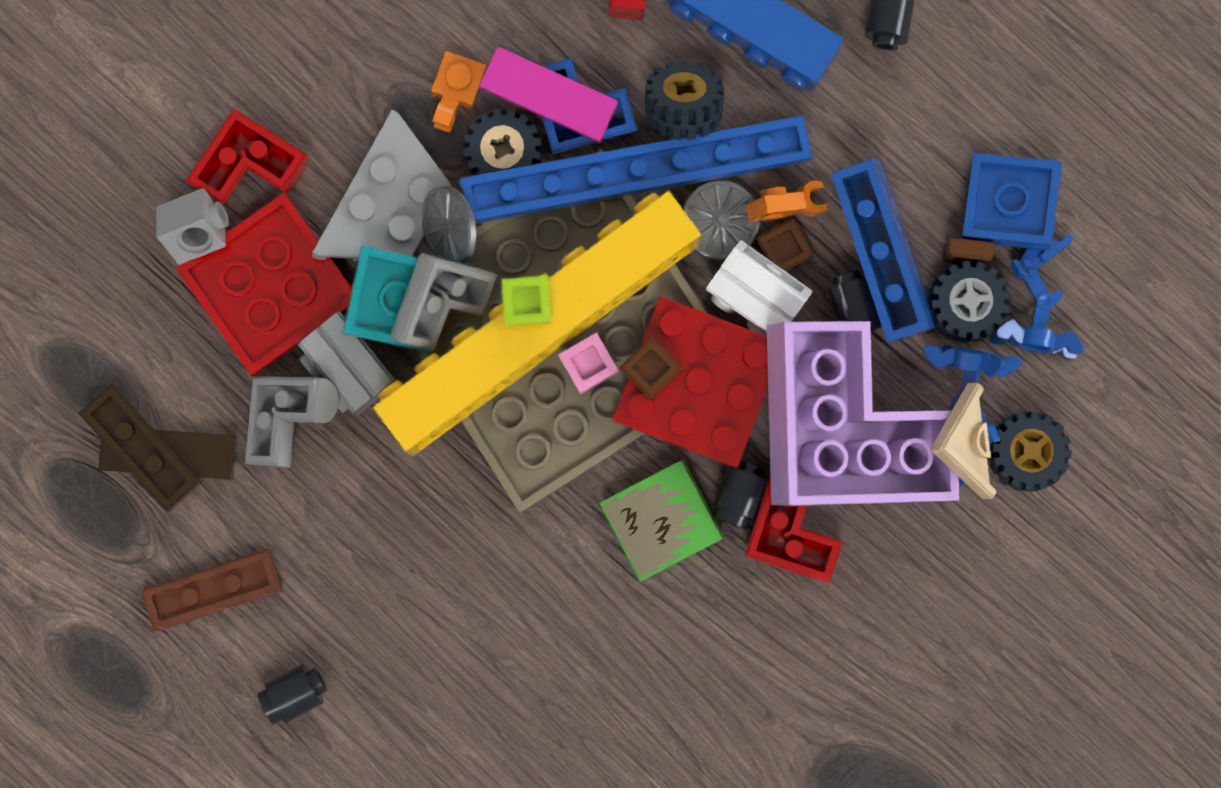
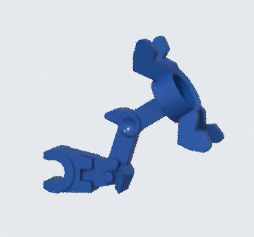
M1070 233L1061 241L1053 240L1051 250L1025 248L1026 251L1020 261L1014 259L1011 261L1010 265L1015 277L1024 281L1034 299L1035 307L1031 326L1021 328L1012 319L1002 325L990 338L991 344L1003 345L1008 341L1014 347H1020L1031 352L1049 353L1052 355L1062 352L1063 358L1074 360L1077 354H1081L1084 351L1083 344L1072 331L1056 337L1055 332L1046 329L1050 308L1059 302L1063 292L1059 290L1050 294L1037 271L1040 266L1068 247L1073 239Z
M944 345L943 347L926 346L924 348V353L937 369L949 366V368L954 367L963 370L960 394L951 401L950 411L953 410L968 383H979L981 372H985L989 378H993L995 375L1006 377L1014 372L1023 362L1020 357L1006 356L1003 359L997 354L973 349H955L952 345ZM981 410L982 422H987L989 445H991L992 442H998L1001 439L996 426L987 421ZM959 478V486L967 485L961 478Z

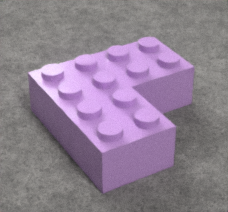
M870 321L782 322L767 325L771 505L959 500V477L930 450L951 411L873 412Z

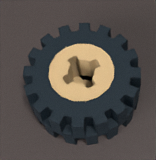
M501 108L493 109L492 113L487 114L485 112L481 114L476 122L473 121L469 126V131L464 137V159L472 176L540 164L542 159L541 138L535 125L524 114L519 115L516 113V110L508 109V111H501Z

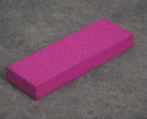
M497 47L479 86L480 89L598 143H601L619 104L617 100L501 47Z

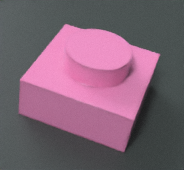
M597 332L558 354L580 395L619 373Z

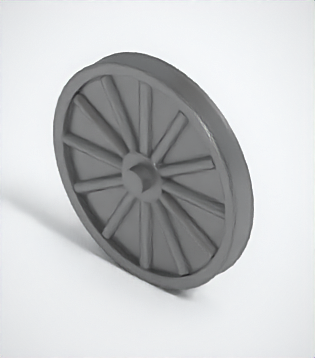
M714 180L700 185L690 193L682 209L701 233L698 248L695 249L696 252L712 259H727L731 251L741 240L749 246L752 244L759 229V221L748 222L745 205L755 200L745 188L731 181Z
M442 186L432 189L427 194L422 208V226L426 242L435 257L464 264L470 260L476 247L477 231L472 209L464 195L456 188Z

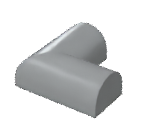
M421 253L390 336L401 343L434 350L450 308L479 316L483 315L497 274Z
M253 376L245 464L291 468L295 423H328L332 420L339 405V396L335 385L330 380L319 377Z

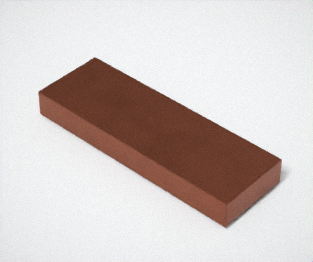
M270 549L258 551L141 589L153 632H158L283 591Z

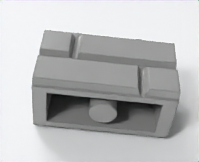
M339 311L299 342L298 345L305 354L298 359L313 377H319L322 374L325 379L330 380L335 385L339 396L338 409L342 413L350 409L357 416L379 399L377 395L386 387L396 382V380L362 338L342 334L345 317Z

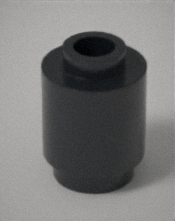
M870 0L865 37L872 41L873 47L894 51L898 49V45L908 42L914 0Z
M859 270L833 278L836 286L829 288L828 292L838 322L870 321V332L882 328L866 277H861Z
M740 461L738 468L727 466L713 505L717 507L714 518L747 530L750 520L755 521L769 481L762 478L764 469Z
M301 664L267 682L265 689L258 692L257 697L265 715L274 725L280 721L287 723L323 704L322 694L328 690L317 668L309 670L305 664Z

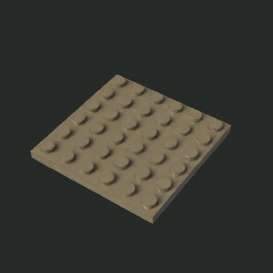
M623 196L484 222L476 227V247L470 260L464 264L497 274L483 315L479 316L450 308L435 349L430 353L417 351L421 359L425 360L434 353L441 358L454 348L451 341L464 330L473 326L478 331L489 323L490 318L487 315L503 303L502 279L538 277L543 273H547L549 277H552L562 269L561 261L569 253L580 246H583L587 251L598 243L599 237L597 234L610 223L619 219L624 224L636 213L634 207L637 205L632 196ZM676 264L461 421L519 513L524 512L645 435L612 422L628 377L619 367L640 348L659 296L707 314ZM597 332L619 373L580 395L558 354Z

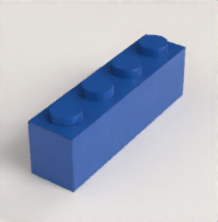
M666 0L671 5L669 10L674 15L689 23L694 19L708 28L706 33L714 40L724 45L732 42L745 50L743 55L750 62L761 68H765L768 64L782 73L780 78L786 84L799 91H803L804 87L812 92L814 91L844 41V38L782 0Z
M870 159L831 173L887 342H896L937 328L882 161Z

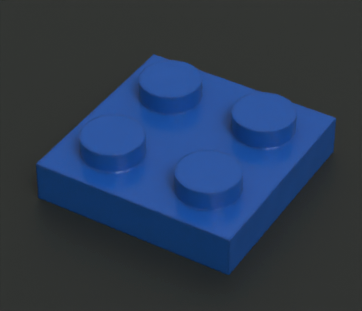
M973 153L962 239L992 242L995 245L1051 250L1062 161Z

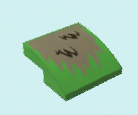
M684 459L599 503L640 582L725 538Z

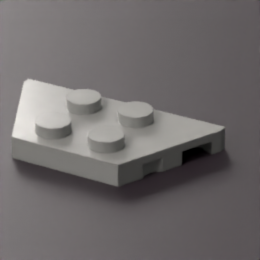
M391 110L317 243L312 253V257L315 259L326 260L327 257L353 258V261H357L362 245L411 257L415 254L424 237L422 208L427 194L434 188L451 186V184L398 112Z

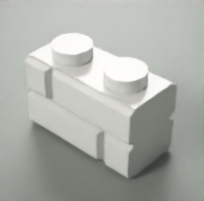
M742 240L734 247L706 287V290L713 294L711 300L717 307L727 313H733L735 310L749 320L747 326L751 331L767 336V325L792 322L813 292Z

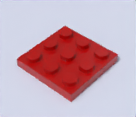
M282 193L226 232V247L176 267L178 273L252 377L296 348L300 341L315 329H318L335 313L339 311L342 314L346 313L352 289L330 257H327L326 260H317L312 257V253L319 241L285 193Z
M659 296L641 346L652 336L683 369L651 401L628 379L612 422L722 464L738 468L768 389L767 336Z

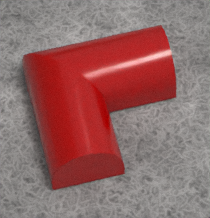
M233 108L185 182L196 191L204 188L214 203L220 202L224 207L248 170L287 194L302 176L309 157L306 153Z
M770 475L744 557L830 584L843 541L801 528L808 505H771Z

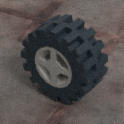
M963 261L952 265L942 272L934 281L928 296L930 309L938 331H943L947 334L946 337L952 340L957 339L960 342L967 343L984 339L993 334L1004 323V319L1010 309V306H1008L1011 299L1010 291L1006 290L1005 285L1007 283L1004 277L1000 278L997 275L998 271L993 267L988 268L985 266V263L979 261L976 263Z

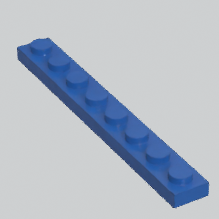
M803 116L711 132L704 137L696 135V139L693 140L683 137L680 140L672 139L460 178L459 185L461 193L472 209L475 223L478 224L807 163L813 156Z

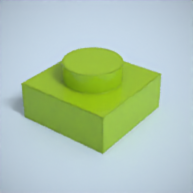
M548 276L502 279L506 327L552 324Z

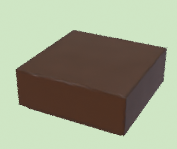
M794 218L758 236L754 240L761 254L785 272L796 268L815 256Z
M950 238L944 245L943 260L946 263L955 264L963 261H970L971 263L979 261L987 265L993 259L995 243Z
M652 336L619 367L650 401L683 369Z

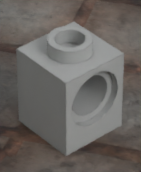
M204 188L156 207V237L178 265L226 247L225 227L229 225L227 213L220 202L214 203Z

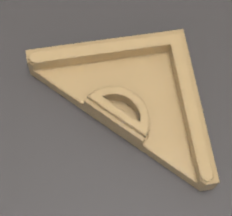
M978 382L968 383L930 450L982 499H993L996 490L990 485L987 458H991L988 429L987 422H982L979 400L983 387Z

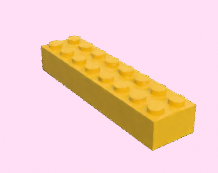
M668 191L661 197H658L655 192L650 194L634 207L636 213L627 222L622 224L617 219L597 234L599 237L597 244L587 251L583 246H580L569 253L561 261L562 269L552 277H549L547 273L540 275L548 276L552 324L506 327L504 305L501 303L487 315L490 318V322L476 331L471 326L451 341V344L454 346L451 351L441 358L436 353L432 354L414 368L418 375L403 385L398 380L377 395L381 402L373 408L405 452L412 457L697 249L701 233L671 193Z

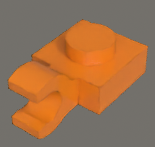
M445 51L431 89L432 96L441 98L432 121L435 123L434 128L451 133L460 105L470 109L474 108L480 91V83L487 71V65Z
M817 180L810 181L800 186L794 193H787L786 187H774L760 191L761 198L745 205L748 222L783 219L792 215L813 217L828 210L827 204L815 205L810 199V192L823 188V182Z

